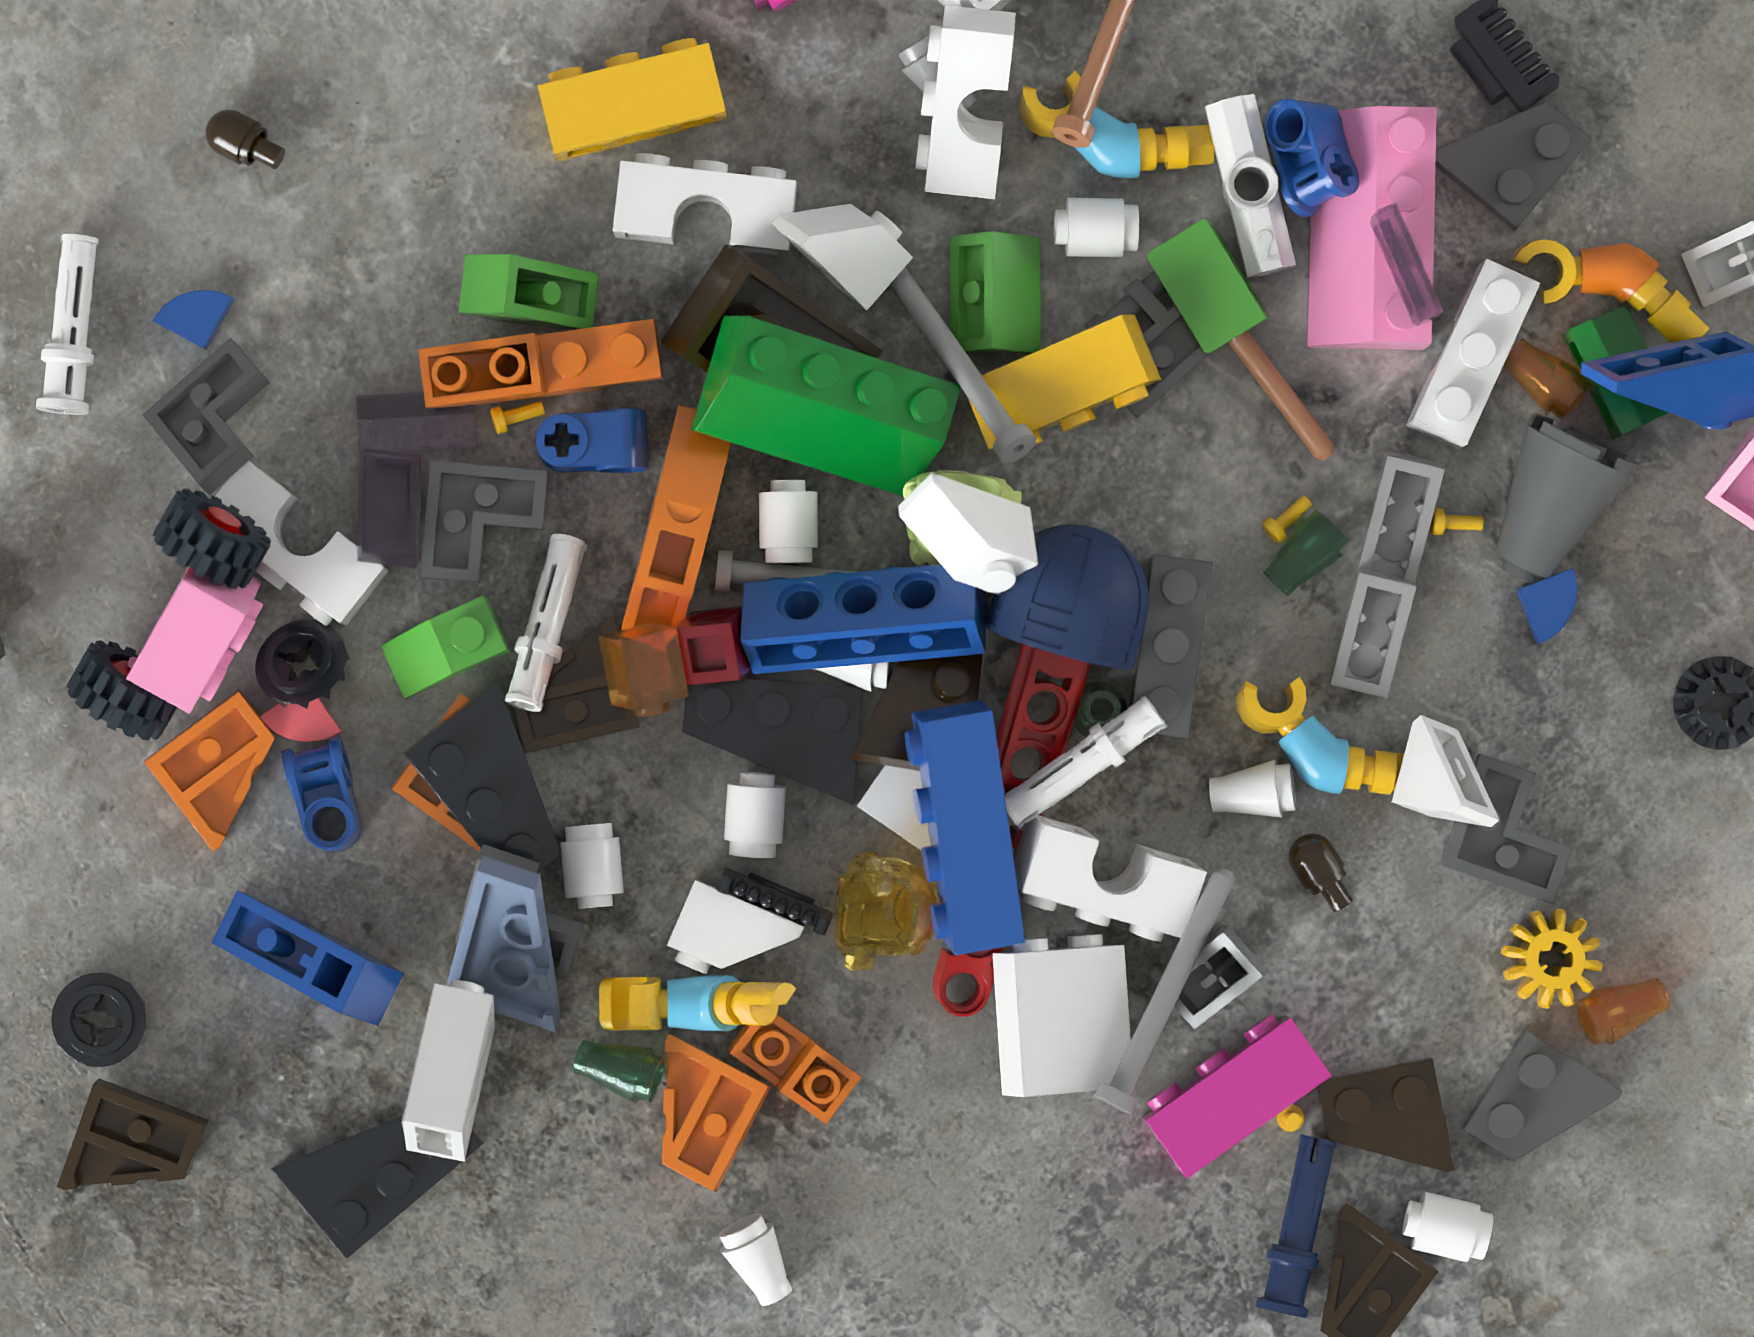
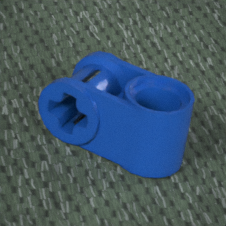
M1294 99L1280 100L1271 107L1266 117L1265 132L1279 173L1281 192L1290 209L1304 218L1310 217L1321 209L1322 203L1335 196L1343 198L1354 194L1359 187V175L1350 155L1339 112L1328 104Z
M625 408L600 410L593 413H560L548 417L537 430L535 442L539 458L546 467L553 471L562 473L589 471L633 473L649 469L646 410ZM557 430H568L570 439L579 440V445L570 446L568 456L557 457L555 447L546 446V442L556 440Z
M340 735L331 737L329 744L296 753L291 748L282 750V762L286 779L296 802L302 831L306 839L313 846L329 852H343L351 848L359 840L362 822L353 790L350 763ZM329 764L327 767L306 772L308 769ZM330 809H339L346 818L347 826L345 832L334 841H325L318 831L319 819L324 812Z

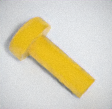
M538 401L503 412L500 406L493 407L490 410V415L496 433L503 434L508 432L507 425L545 415L542 402Z
M1302 495L1275 520L1267 517L1262 522V529L1272 541L1281 543L1287 538L1285 530L1310 509L1312 503L1306 496Z
M1435 508L1429 532L1432 535H1443L1445 529L1482 530L1483 517L1445 515L1443 508Z
M1292 1104L1276 1115V1121L1283 1130L1293 1132L1300 1129L1303 1125L1304 1113L1301 1108Z

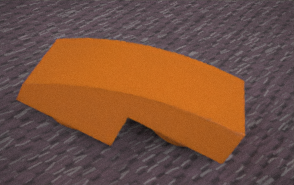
M779 1014L776 1015L770 1024L765 1026L744 1024L726 1048L731 1055L772 1083L780 1092L826 1125L861 1079L859 1074Z

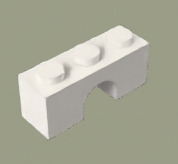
M945 5L943 26L931 25L927 61L939 63L937 81L925 80L921 115L933 117L931 135L919 134L915 168L927 170L925 192L995 199L1003 122L977 118L964 108L961 101L968 94L980 89L1008 91L1016 13Z
M648 153L635 154L634 162H620L612 230L616 238L674 245L676 223L681 213L692 204L712 202L725 209L732 219L731 248L742 253L790 258L791 243L771 224L778 215L795 212L797 181L786 179L787 171L757 166L752 167L751 175L728 173V164L710 160H694L693 169L669 166V157Z
M1489 259L1484 260L1477 267L1454 317L1455 324L1435 367L1429 373L1405 426L1457 450L1468 444L1538 290L1539 282Z
M248 461L233 474L215 495V497L222 499L223 505L227 507L233 505L240 509L238 512L240 515L250 516L256 521L254 526L262 527L267 532L265 536L271 539V546L256 572L279 590L287 582L305 595L299 606L325 626H328L333 618L347 626L390 572L381 563L359 560V546L338 531L321 551L309 556L292 554L283 542L281 528L286 514L298 498L251 461Z
M1040 815L1024 826L1013 858L1017 888L1023 893L1022 901L1049 911H1055L1057 903L1077 908L1075 916L1101 926H1109L1111 918L1130 923L1128 930L1131 933L1153 941L1162 942L1164 934L1181 938L1194 912L1207 874L1205 870L1190 859L1136 844L1130 863L1121 875L1109 881H1096L1093 876L1092 864L1099 844L1097 838L1081 827Z

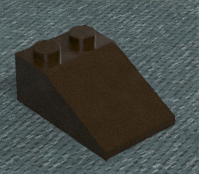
M726 244L660 341L705 373H708L724 316L753 317L878 358L882 352L876 345L778 277Z

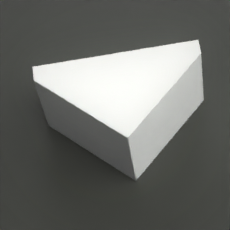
M1754 221L1681 254L1703 308L1754 287Z
M1420 715L1412 723L1392 803L1429 817L1492 827L1499 821L1498 815L1459 731Z

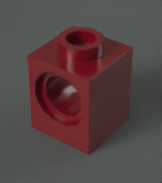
M743 606L692 611L674 628L684 686L741 680L751 669L740 641Z

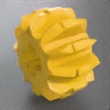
M1555 908L1550 916L1549 927L1543 914L1538 910H1534L1529 913V921L1533 929L1532 933L1520 924H1513L1510 927V932L1513 936L1522 941L1520 948L1511 945H1503L1501 947L1502 955L1518 958L1519 964L1503 970L1504 978L1513 980L1525 976L1526 978L1518 986L1516 995L1521 999H1527L1538 988L1537 1002L1539 1007L1549 1008L1551 1006L1555 990L1560 1002L1564 1006H1571L1574 1004V995L1570 985L1573 984L1579 990L1590 993L1594 986L1581 975L1583 970L1586 969L1594 972L1602 970V962L1586 959L1585 952L1595 950L1601 945L1598 937L1578 940L1587 926V921L1583 918H1576L1565 929L1566 912L1564 909ZM1553 942H1556L1560 945L1556 952L1564 953L1565 961L1563 966H1553L1551 974L1547 975L1544 970L1548 966L1539 963L1538 956L1540 951H1550Z

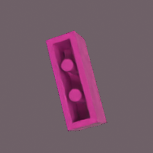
M1272 1013L1265 1016L1243 1033L1248 1041L1230 1055H1228L1224 1048L1219 1049L1195 1067L1200 1075L1198 1078L1182 1089L1179 1088L1176 1082H1173L1147 1101L1152 1110L1142 1118L1186 1179L1332 1076L1291 1017L1285 1015L1277 1021Z

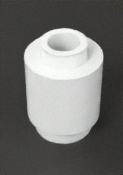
M1067 198L1066 209H1055L1054 244L1065 245L1066 256L1122 257L1123 251L1137 252L1139 242L1138 204H1124L1123 198Z
M805 480L770 481V492H759V549H765V563H812V548H818L817 492L806 491Z
M740 772L739 782L727 783L724 840L730 841L729 855L749 858L776 857V845L783 843L786 787L775 785V774Z
M612 823L565 827L566 842H560L565 898L577 897L578 909L613 906L612 894L624 893L619 837H613Z
M1424 1191L1419 1202L1409 1201L1404 1216L1402 1235L1411 1237V1249L1463 1262H1468L1470 1257L1483 1260L1491 1238L1493 1214L1481 1211L1479 1204Z

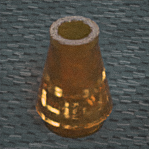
M1521 338L1510 350L1503 365V368L1512 374L1546 416L1553 413L1561 420H1564L1574 410L1591 386V383L1581 376V368L1531 345L1524 338Z
M1658 978L1640 983L1593 989L1590 993H1587L1586 998L1577 1001V1014L1582 1029L1590 1042L1595 1045L1604 1041L1608 1045H1612L1655 1016L1670 1009L1668 994Z

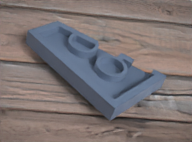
M483 856L476 871L446 986H449L450 981L453 980L467 981L480 985L485 989L484 994L493 995L494 1012L556 1032L561 1019V1011L540 874Z

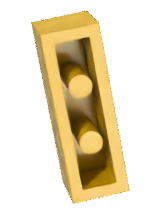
M695 38L681 39L663 45V54L640 60L638 52L625 53L605 60L606 68L583 74L582 67L576 66L560 69L548 74L549 82L537 85L557 161L560 162L728 120L709 43L697 45Z
M1135 314L1119 315L982 375L1015 424L1028 425L1036 437L1034 446L1043 442L1040 435L1041 431L1059 423L1063 432L1078 428L1096 419L1092 409L1113 401L1116 410L1149 397L1146 386L1161 380ZM969 400L988 449H993V444L997 438Z

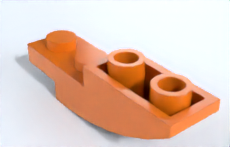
M655 319L541 335L530 333L418 349L425 406L428 409L575 394L610 389V386L664 379L657 321Z
M682 404L678 405L619 632L620 637L675 651L677 650L674 628L685 619L690 599H692L731 442L691 430L697 408Z

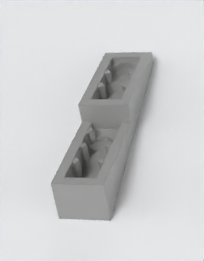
M1385 449L1333 665L1330 685L1388 698L1417 587L1415 582L1445 471L1442 462Z

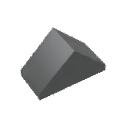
M1222 924L1206 939L1174 1007L1196 1029L1260 980L1269 970L1229 926Z

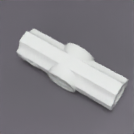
M1255 94L1240 95L1206 105L1204 108L1223 182V197L1229 206L1246 279L1295 267L1296 262L1278 193V176L1271 164ZM1244 172L1259 174L1266 184V194L1257 201L1242 199L1234 188L1235 178Z

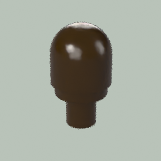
M228 109L215 113L207 123L205 135L209 146L225 158L237 164L243 163L247 166L257 160L274 170L281 164L285 155V149L267 140V130L261 127L260 122L238 111Z
M1308 833L1298 837L1289 849L1288 859L1290 867L1304 889H1308L1312 895L1321 892L1333 912H1337L1349 905L1353 898L1341 881L1347 874L1343 868L1344 862L1331 842L1324 836L1315 833Z

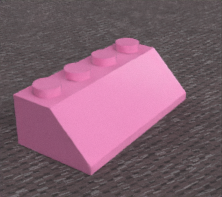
M1372 106L1338 110L1342 119L1343 131L1350 155L1358 171L1359 187L1354 194L1348 197L1341 198L1335 196L1322 203L1321 209L1316 214L1310 216L1307 347L1424 350L1432 343L1433 310L1390 211L1397 203L1433 287L1437 107Z

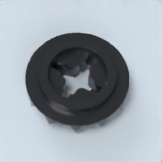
M298 620L278 628L265 640L257 654L255 673L257 681L266 696L276 700L284 708L288 704H298L307 709L309 702L319 697L330 699V689L337 681H345L344 667L346 661L350 660L341 636L330 625L325 626L317 620ZM308 655H310L318 669H313L312 671L303 670L299 677H297L292 666L287 662H304Z
M1714 656L1694 663L1683 673L1674 691L1673 709L1678 725L1688 738L1698 745L1709 749L1725 750L1739 747L1754 737L1753 667L1734 657ZM1713 678H1715L1717 686H1721L1724 694L1734 693L1739 695L1743 693L1744 699L1737 700V704L1729 707L1730 717L1728 720L1731 727H1728L1727 721L1723 720L1720 712L1703 711L1699 713L1698 707L1706 705L1707 701L1714 698L1713 688H1715Z
M110 973L86 974L71 981L58 995L52 1010V1030L59 1047L71 1059L86 1066L105 1067L126 1059L137 1050L147 1029L145 1002L133 988L132 983ZM103 995H106L104 1004H107V1014L116 1017V1020L124 1022L123 1026L116 1025L115 1027L104 1028L102 1036L98 1037L97 1045H95L94 1025L85 1022V1019L76 1018V1013L85 1014L86 1012L96 1011L99 1002L103 1000Z

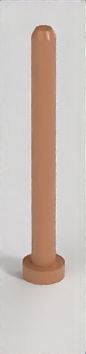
M1110 0L1068 113L1058 115L1051 132L1059 141L1079 148L1090 146L1095 128L1089 121L1135 0Z
M1247 330L1228 342L1313 456L1324 461L1335 453L1332 440Z

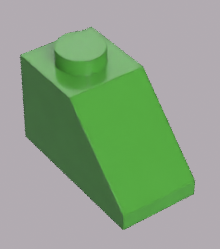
M465 254L458 313L507 323L577 330L591 328L594 323L599 273L513 254Z
M485 596L476 598L428 619L381 645L404 699L512 653L492 604Z

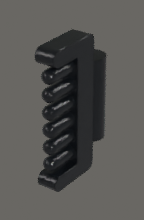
M1478 0L1456 15L1454 26L1462 38L1455 42L1449 51L1490 105L1500 102L1507 96L1515 108L1523 112L1556 90L1559 86V76L1556 73H1549L1550 67L1545 63L1522 76L1523 73L1541 61V55L1534 52L1516 65H1513L1514 62L1533 49L1532 43L1524 41L1505 54V51L1523 40L1524 33L1521 30H1515L1497 43L1496 40L1513 30L1516 23L1513 19H1507L1488 32L1489 28L1507 16V10L1503 7L1497 9L1498 0Z
M725 868L716 887V890L728 895L732 891L735 895L744 896L751 902L756 901L765 908L770 907L779 914L784 913L791 919H798L805 925L814 926L813 931L825 936L834 916L833 912L814 905L815 899L752 872L746 876L732 869Z

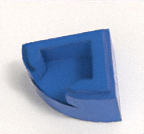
M211 290L187 292L165 304L152 321L207 350L230 309L234 298Z
M1573 568L1516 590L1537 645L1555 636L1565 626L1573 612L1577 597V582Z

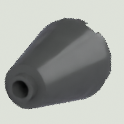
M1536 412L1532 413L1526 426L1496 548V553L1505 559L1501 568L1509 574L1529 583H1533L1537 575L1544 578L1551 576L1634 476L1639 465L1636 461L1627 460V455L1571 426L1569 429L1564 428V430L1553 426L1552 424L1555 419Z

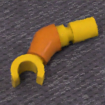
M1538 239L1526 242L1517 248L1511 258L1515 262L1526 265L1536 254L1546 253L1556 261L1559 270L1558 278L1554 285L1548 289L1540 290L1541 304L1556 302L1564 297L1572 286L1579 285L1580 293L1611 296L1620 304L1627 301L1637 312L1644 308L1649 313L1646 320L1669 343L1702 337L1709 330V327L1689 309L1691 305L1689 300L1677 289L1670 293L1664 287L1668 280L1657 270L1660 263L1643 249L1624 242L1581 248L1578 256H1572L1568 248L1557 241Z

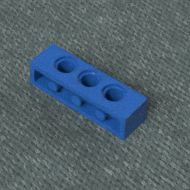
M941 564L907 568L893 566L875 571L854 573L830 572L822 576L790 579L775 577L766 581L744 583L740 641L753 674L985 654L987 594L983 589L954 580Z

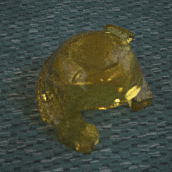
M864 851L860 852L852 860L844 875H840L834 901L836 905L834 935L835 946L843 956H846L844 967L854 971H871L874 969L875 956H902L908 953L917 956L925 950L926 943L934 936L930 905L939 903V900L934 890L937 888L936 881H927L923 867H915L910 862L899 858L880 857L876 852Z

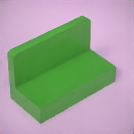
M1206 217L1148 253V261L1205 353H1212L1247 330H1253L1271 319L1270 314L1248 278L1246 279L1245 273L1212 219Z
M997 231L950 236V331L966 354L997 351L1032 354L1041 350V242L1038 237Z

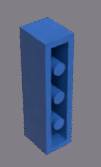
M980 700L911 712L914 730L905 731V743L911 766L919 765L922 788L914 789L913 796L919 824H928L931 846L922 847V860L927 881H936L939 903L930 905L934 935L937 940L944 939V942L954 955L1025 943L993 711Z

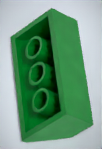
M724 316L691 430L904 497L903 488L906 482L924 473L944 445L961 387L960 385L753 317Z

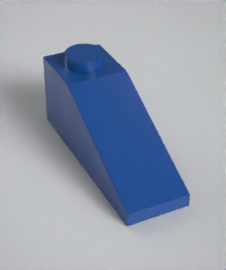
M1727 331L1582 362V375L1614 393L1697 422L1705 428L1726 429L1731 427L1734 421L1754 417V345Z
M237 890L212 941L214 945L334 1011L379 1026L404 974L402 971L363 950Z

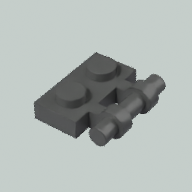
M1154 270L1142 281L1136 278L1124 288L1125 296L1103 316L1096 314L1084 324L1087 330L1119 315L1135 314L1137 317L1140 313L1145 315L1153 324L1143 333V336L1161 380L1146 386L1149 397L1126 406L1136 419L1210 354L1203 351L1176 305L1168 311L1157 299L1166 289Z

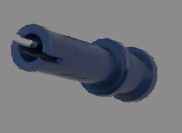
M1300 1134V1143L1278 1244L1272 1243L1271 1249L1267 1250L1266 1258L1271 1261L1264 1296L1257 1298L1255 1307L1307 1318L1309 1309L1304 1306L1309 1278L1311 1271L1318 1269L1320 1261L1317 1260L1318 1254L1313 1253L1312 1250L1337 1142L1320 1139L1316 1160L1313 1162L1317 1138Z

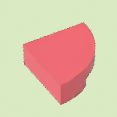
M320 697L310 701L307 709L298 704H288L284 708L278 703L260 716L263 722L274 732L295 741H323L343 732Z

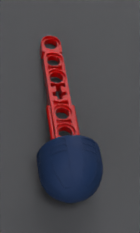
M1064 524L1046 528L1035 533L1034 540L1038 564L1015 577V583L1011 588L1002 591L999 595L993 594L985 628L998 635L1022 643L996 734L1004 795L1031 778H1017L1012 774L1010 768L1011 760L1017 751L1023 748H1034L1038 751L1040 766L1037 772L1063 753H1066L1091 663L1118 669H1133L1148 616L1149 592L1147 582L1140 564L1131 551L1120 540L1103 530L1087 525ZM1041 670L1053 678H1064L1062 686H1058L1045 678H1035L1037 671ZM1040 691L1052 692L1057 702L1054 714L1043 722L1032 721L1027 714L1029 699ZM1010 825L1009 827L1011 846L1015 848L1013 858L1024 827L1019 829L1017 825ZM1003 947L954 955L951 950L941 948L933 976L932 990L936 1000L947 1012L958 1017H968L978 1013L985 1006L994 982L992 953H1000ZM959 973H969L974 976L976 981V989L973 995L961 1003L948 1000L946 986L949 980Z

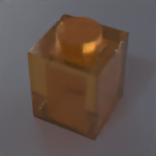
M651 622L599 636L612 705L634 710V714L637 717H646L667 712L670 710V701L689 697L676 627Z

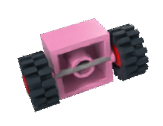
M182 489V491L178 490L156 526L153 536H155V543L163 547L161 551L167 556L176 557L175 563L183 568L188 566L139 655H136V650L127 646L123 650L118 643L111 641L107 645L104 641L100 640L88 646L67 683V688H69L68 694L71 698L77 699L75 704L80 709H89L90 713L88 715L97 721L101 718L107 722L106 727L114 731L118 727L123 730L126 736L134 738L137 734L142 740H150L151 737L156 740L163 734L177 708L190 714L199 697L209 702L211 701L227 672L230 662L235 653L240 651L256 622L255 619L263 607L261 602L254 599L262 583V580L254 577V574L271 546V539L265 536L267 532L262 527L254 526L256 521L250 516H242L238 513L240 509L230 505V507L222 504V499L213 495L209 499L204 492L195 490L193 493L189 489Z

